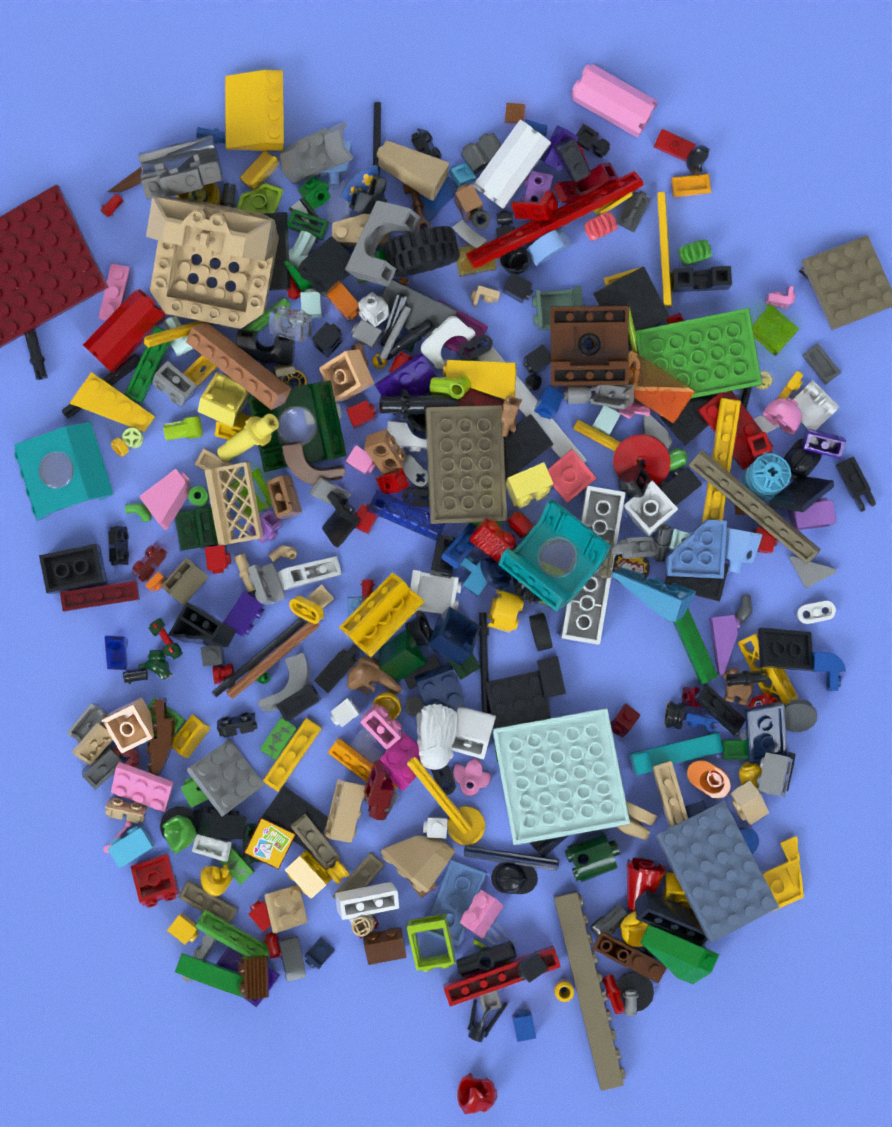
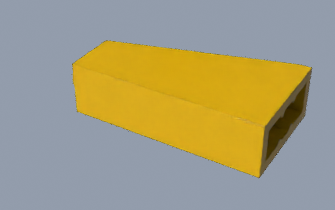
M447 360V365L443 366V376H446V378H457L460 375L468 377L471 382L470 389L505 400L506 396L515 397L516 363Z

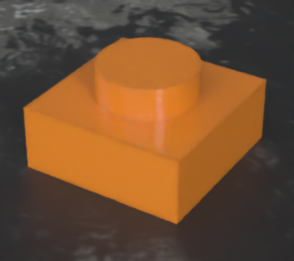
M157 572L145 586L152 592L160 591L162 589L161 585L167 578L162 573Z

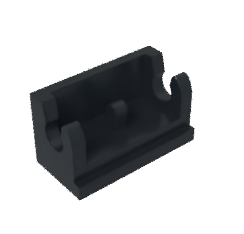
M437 534L430 575L451 579L453 566L444 561L441 556L456 539L455 537Z
M558 656L537 660L545 698L566 694Z

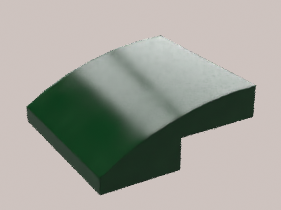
M211 507L177 513L174 519L180 551L218 545Z

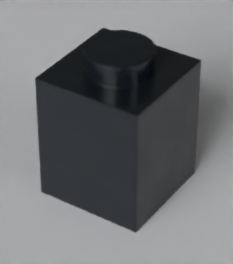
M512 273L503 288V293L523 303L525 299L529 300L531 297L533 283Z
M542 344L524 357L523 361L525 363H523V366L528 373L532 372L533 375H536L551 365V355Z
M537 950L517 963L519 968L517 973L522 980L527 979L529 983L549 970Z

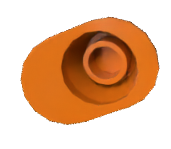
M699 760L693 762L687 770V777L690 783L711 798H724L731 789L727 773L722 768L714 766L707 761Z

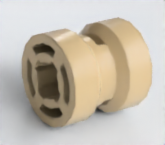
M365 915L353 920L351 928L354 934L362 937L370 933L375 927L374 918L371 915Z

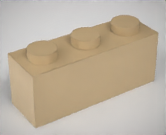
M337 779L324 832L325 837L352 843V839L356 835V823L361 815V803L365 798L364 785Z

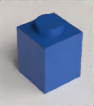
M547 385L539 395L534 412L543 418L551 419L558 412L564 393Z
M527 1010L516 1011V1015H512L517 1042L536 1039L532 1013L527 1012Z

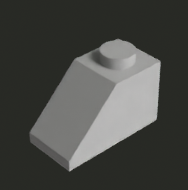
M642 415L643 434L659 439L669 450L672 446L671 436H668V431L651 415Z

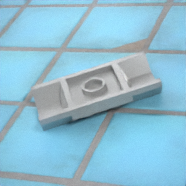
M346 122L320 130L297 140L296 143L283 149L280 154L283 173L292 184L353 160V155L345 147L342 133L347 126Z

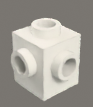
M373 292L363 297L358 303L360 317L364 321H369L374 327L389 317L388 305L385 300Z

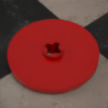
M636 434L625 438L617 446L613 456V466L617 476L620 478L623 472L638 465L639 460L645 459V464L642 463L641 465L650 476V482L653 481L656 485L662 483L667 477L671 466V458L666 446L659 439L646 434Z

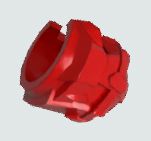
M472 1073L461 1079L457 1090V1101L465 1115L479 1111L487 1112L494 1105L497 1099V1089L494 1088L495 1085L488 1078L474 1079Z

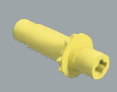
M267 414L262 418L257 416L250 417L245 421V429L231 437L218 448L217 453L220 459L229 462L254 445L264 446L268 444L271 440V433L279 427L277 418L272 414Z

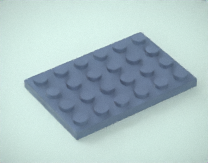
M725 801L655 835L709 943L779 908Z

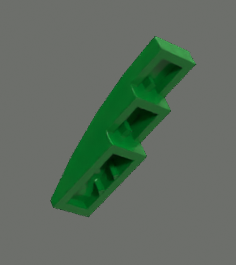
M181 953L174 971L175 973L242 997L238 989L242 976L238 972L220 967L216 963Z

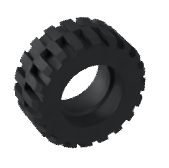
M437 226L406 233L385 242L383 247L386 261L396 268L394 277L415 275L442 268L457 262L460 257L455 232L450 226Z

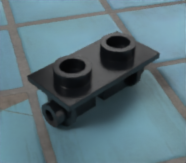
M418 128V132L411 135V141L417 151L420 152L424 149V154L441 159L442 154L437 147H434L431 134L427 130Z
M110 527V531H108L109 545H115V548H109V562H111V566L128 565L129 535L127 527Z
M245 712L236 717L226 716L217 720L219 736L226 738L237 735L236 728H240L241 734L254 732V729H258L255 713Z

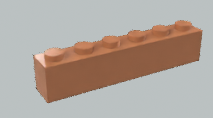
M203 322L191 328L186 343L269 409L273 410L286 402L291 388L213 326Z

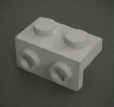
M273 563L263 567L253 565L248 568L250 573L248 575L249 580L254 585L256 599L261 604L270 606L286 598Z

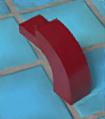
M611 162L601 163L591 170V174L581 180L558 182L553 188L561 203L568 204L619 178Z

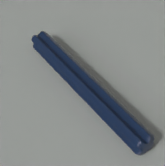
M467 845L464 848V856L469 858L555 871L559 868L558 859Z

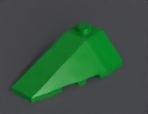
M649 924L640 941L676 978L691 984L712 973L719 954L707 947L697 945Z

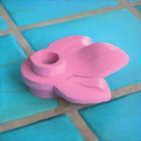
M634 400V403L626 409L618 408L620 414L629 419L634 414L650 416V407L639 400Z
M477 758L469 761L466 767L459 764L454 766V780L460 784L462 793L467 796L477 794L480 788H484L490 783L491 773L482 772V764ZM472 783L474 787L468 789L466 785Z

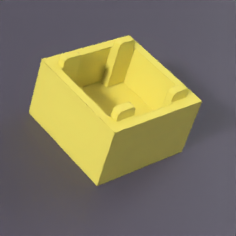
M216 372L200 397L198 412L233 428L249 401L250 393L232 378Z

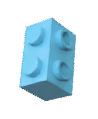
M135 826L127 831L128 836L122 839L119 836L110 842L112 846L107 849L119 868L155 847L144 826L139 829Z

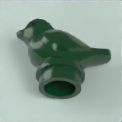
M149 650V660L138 664V667L148 668L163 680L173 675L169 670V664L165 660L166 655L163 650Z

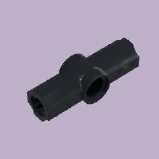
M511 941L493 947L486 946L481 948L479 952L457 959V969L462 977L480 970L488 971L494 965L516 958L517 954ZM486 956L489 957L491 960L486 961L482 957Z

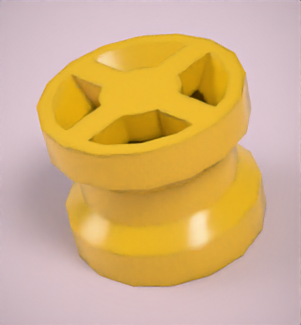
M339 860L335 862L332 868L329 867L326 870L338 885L344 877L350 875V872Z

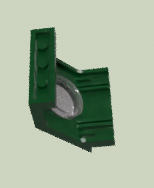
M331 380L291 388L286 402L273 410L269 409L256 397H248L252 417L262 418L267 414H272L279 422L278 429L271 433L270 442L264 446L258 445L264 472L288 467L282 446L284 443L302 441L304 455L308 462L347 456Z

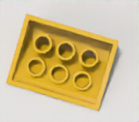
M259 70L225 76L226 150L283 151V70Z

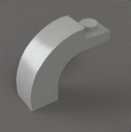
M304 653L285 659L289 670L288 683L281 692L258 700L259 707L264 712L277 710L276 704L310 684L311 670L307 656Z

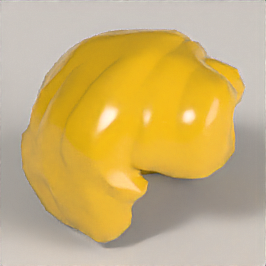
M633 911L623 919L620 929L621 936L627 945L641 947L643 945L640 941L648 924L636 919V911Z

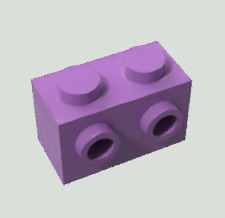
M531 171L530 176H527L525 179L524 187H527L526 194H522L520 202L539 203L545 192L550 191L553 175Z

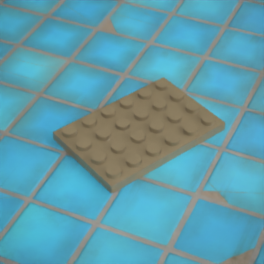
M502 405L426 407L430 524L482 522L485 518L493 521H507L504 438L501 435L503 423L501 422Z

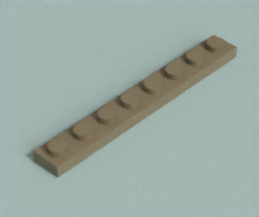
M703 450L690 462L689 466L806 564L820 552L821 549Z

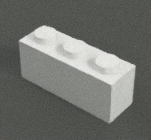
M392 882L335 893L337 912L342 920L399 909L398 891Z

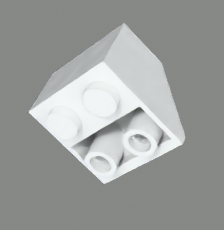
M459 706L457 709L459 719L457 735L451 750L484 759L496 716Z

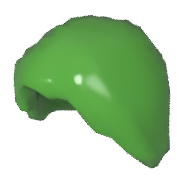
M183 816L172 817L163 825V828H165L164 836L174 854H178L189 847L197 836L192 821Z

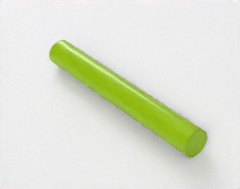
M629 307L628 336L632 351L638 355L637 358L640 360L636 332Z

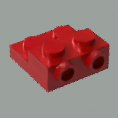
M168 854L130 866L139 903L143 906L146 905L147 908L154 907L158 904L157 901L163 899L171 901L176 899L177 894H180L176 875L173 873Z

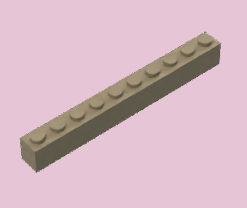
M576 890L554 895L601 1091L624 1086L623 1079H626L624 1068L619 1066L618 1060H621L619 1048H615L613 1042L617 1040L614 1028L610 1029L609 1021H612L610 1010H606L604 1002H607L605 990L601 991L599 983L603 982L601 973L596 971L595 968L598 960L596 953L591 951L590 945L593 944L591 933H587L585 927L589 924L586 913L582 914L581 906H584L582 895H578Z

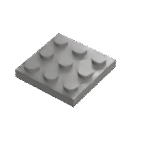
M231 739L187 769V772L222 817L265 785Z

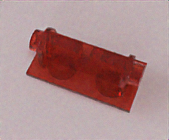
M156 543L153 546L150 545L145 550L143 559L141 561L138 560L132 568V574L135 577L139 574L138 579L142 582L148 580L155 571L150 565L154 563L156 566H159L166 558L165 554L167 551L163 548L158 550L160 546Z

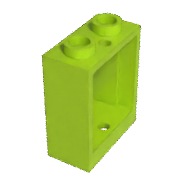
M446 913L408 920L407 931L416 971L422 970L427 972L436 967L449 968L455 964L456 954ZM443 928L448 954L422 958L416 933Z

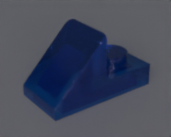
M105 636L107 669L127 670L126 649L129 642L125 636Z

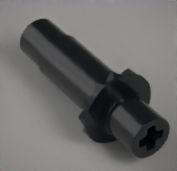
M400 389L399 395L380 396L379 401L381 414H399L400 420H406L408 414H425L426 407H458V399L451 396L408 395L405 389Z

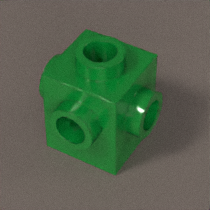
M315 176L308 179L297 190L305 203L313 211L319 206L324 205L331 198L327 191L330 189L324 180L320 181Z

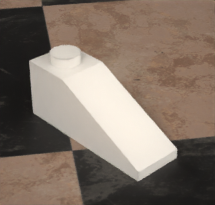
M335 556L285 568L277 572L284 591L342 575L338 558Z
M347 698L331 711L332 716L330 718L336 726L340 724L341 727H344L359 716L361 712L351 698Z

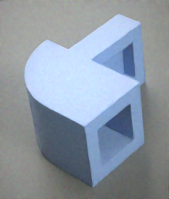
M563 229L559 231L553 230L539 238L526 250L536 266L548 261L556 253L570 248L572 243Z

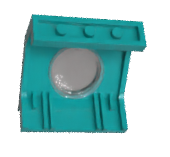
M91 422L65 426L14 444V457L19 463L20 476L24 479L26 495L30 498L31 511L36 521L43 520L52 513L95 499L104 500L114 494Z
M551 499L547 502L538 523L516 549L511 551L508 548L503 552L498 565L558 612L578 595L609 557L608 552L612 545Z

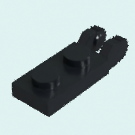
M854 456L835 465L858 509L861 512L866 510L860 498L863 494H865L871 507L875 506L876 502L871 493V488Z

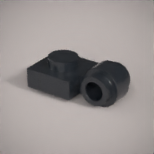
M585 124L581 126L576 134L579 137L576 143L587 151L593 146V153L600 158L606 156L610 150V143L605 139L597 140L599 137L598 132Z
M507 210L496 213L497 225L502 227L496 228L497 238L515 230V226L508 227L509 224L513 223L512 212Z

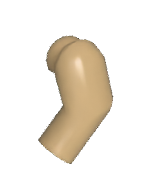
M280 545L269 553L268 556L273 562L280 557L293 560L297 557V550L291 546Z

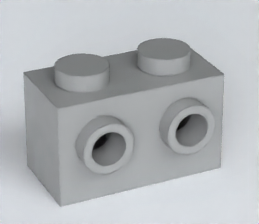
M168 361L155 373L152 381L157 390L167 394L173 403L179 404L181 407L194 394L197 387L194 382Z
M766 753L765 757H762L760 767L762 773L758 777L756 784L758 791L763 794L785 798L793 760L787 756Z

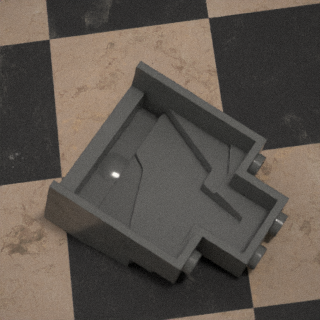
M213 134L138 154L142 168L141 183L146 200L151 199L152 196L164 195V197H171L203 189V185L222 181L223 171Z

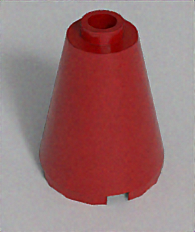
M637 857L632 858V861L630 859L627 860V906L631 909V912L636 911L635 900L645 890L655 894L665 873V867L659 863L656 866L653 865V860Z

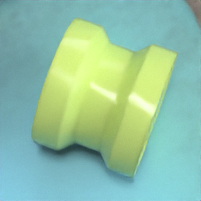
M128 428L122 435L123 442L130 448L135 449L143 444V435L136 428Z

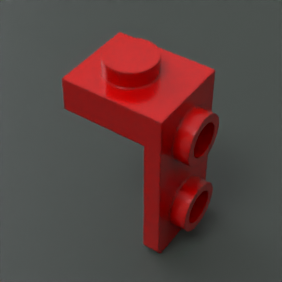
M546 191L539 203L513 201L511 206L516 219L549 221L558 208V201L555 198L554 191Z

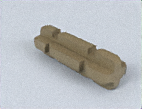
M605 540L612 545L611 547H614V541ZM611 549L608 552L609 557L601 565L603 569H600V577L611 578L612 570H610L613 564Z

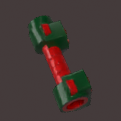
M158 618L148 628L154 636L160 635L166 644L162 650L167 657L170 656L175 660L183 654L182 649L178 643H174L164 629V622L161 618Z

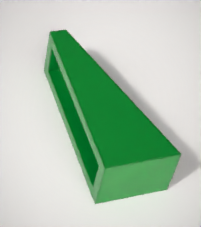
M288 260L284 262L302 292L312 287L307 280L300 276L297 272V267Z

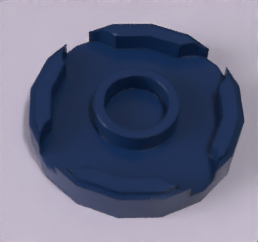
M487 554L480 561V568L485 580L498 590L508 587L512 575Z

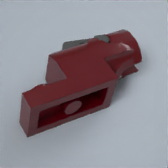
M374 761L364 794L369 804V816L376 820H385L398 798V794L395 792L392 780L386 778L387 774L382 762Z

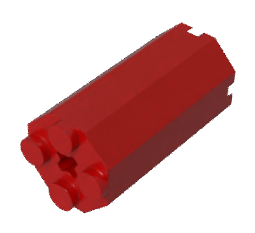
M139 288L87 339L83 346L111 373H114L143 343L144 338L154 331L155 326H159L165 320L167 314Z

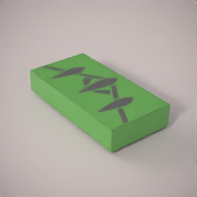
M281 717L260 750L276 760L297 727L288 721L286 722Z
M231 845L228 861L219 860L222 865H227L229 873L240 885L256 871L233 845Z

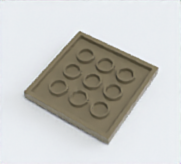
M868 235L801 261L831 331L892 307V288Z

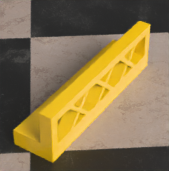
M758 632L737 642L751 671L764 670L766 673L762 675H766L771 679V687L766 685L765 682L758 683L763 694L769 693L773 696V693L779 695L785 705L790 700L799 698L784 669L764 667L759 669L756 667L755 660H759ZM746 642H752L754 646V652H751L747 649L745 645Z

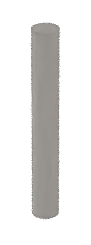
M404 306L379 356L381 359L386 361L411 308Z

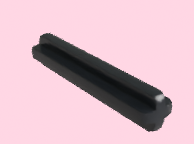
M397 293L380 341V345L383 347L404 308L407 299L405 294Z

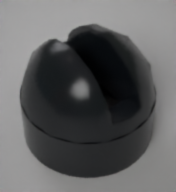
M529 375L526 377L525 385L527 388L536 391L541 387L542 380L540 376Z

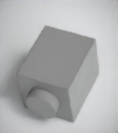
M362 319L360 323L356 322L351 331L353 333V340L362 343L371 350L374 349L382 335L380 329Z

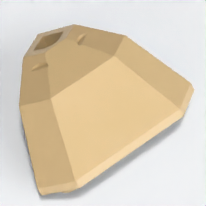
M414 835L384 847L380 853L383 854L382 858L387 863H392L398 868L397 873L413 882L411 885L420 893L422 890L427 893L455 853V849L441 838H427L424 835Z

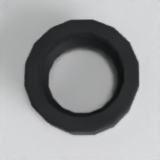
M539 613L529 616L537 651L553 648L545 614Z

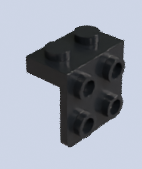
M331 491L327 498L336 510L322 526V530L333 546L338 548L345 542L353 529L358 526L361 519L355 512V508L348 502L346 496Z

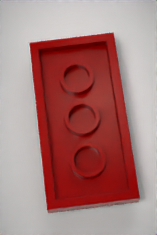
M733 391L717 393L697 409L714 433L716 432L720 399L739 400ZM741 403L732 457L741 469L745 470L756 460L747 438L763 433V431Z

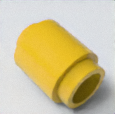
M565 979L558 980L555 983L553 990L556 998L561 1002L570 1001L574 996L572 984ZM562 987H567L565 992H560Z

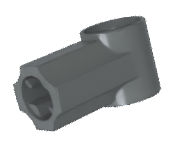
M617 904L604 917L602 916L590 926V929L597 937L601 931L613 936L615 930L621 925L623 919L628 914Z

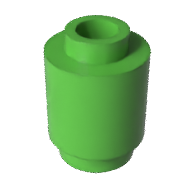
M678 447L669 452L671 458L669 472L687 465L688 456L684 449L680 450Z
M195 486L189 491L188 498L192 504L197 507H204L208 504L210 497L206 489L201 486ZM201 493V498L195 499L196 495Z

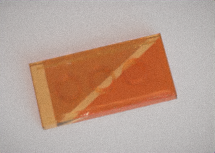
M630 350L628 353L629 384H634V398L674 424L695 391Z

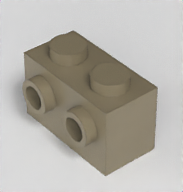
M186 557L161 587L184 606L209 576Z

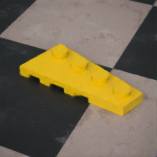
M92 372L70 401L72 405L136 428L142 432L146 431L155 418L154 415Z

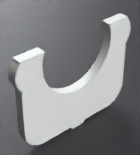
M451 316L423 342L421 352L433 362L437 369H442L447 364V361L441 357L443 344L449 338L458 335L466 337L469 342L475 336V331L471 327H467L458 317Z

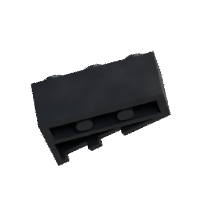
M186 602L168 636L181 642L228 648L237 630L205 610Z

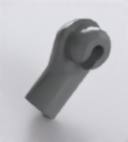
M748 594L741 596L742 606L735 613V618L739 619V623H744L752 614L751 595Z

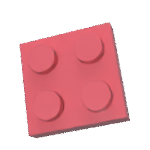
M573 449L547 469L553 481V487L566 503L597 479Z

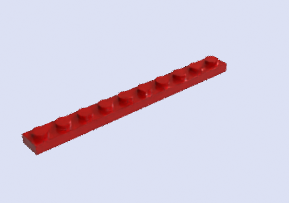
M633 171L558 208L549 221L533 220L466 253V258L473 269L481 267L528 242H532L579 217L585 216L595 209L636 191L644 186L643 180Z

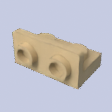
M97 722L74 748L72 753L88 765H91L113 739L107 728Z

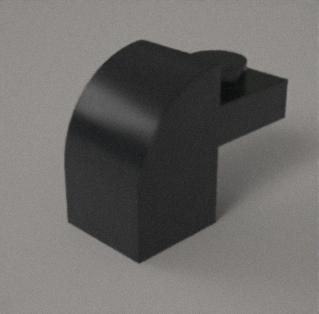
M374 174L368 192L354 188L349 207L357 212L371 214L376 201L387 202V199L381 196L386 190V179Z

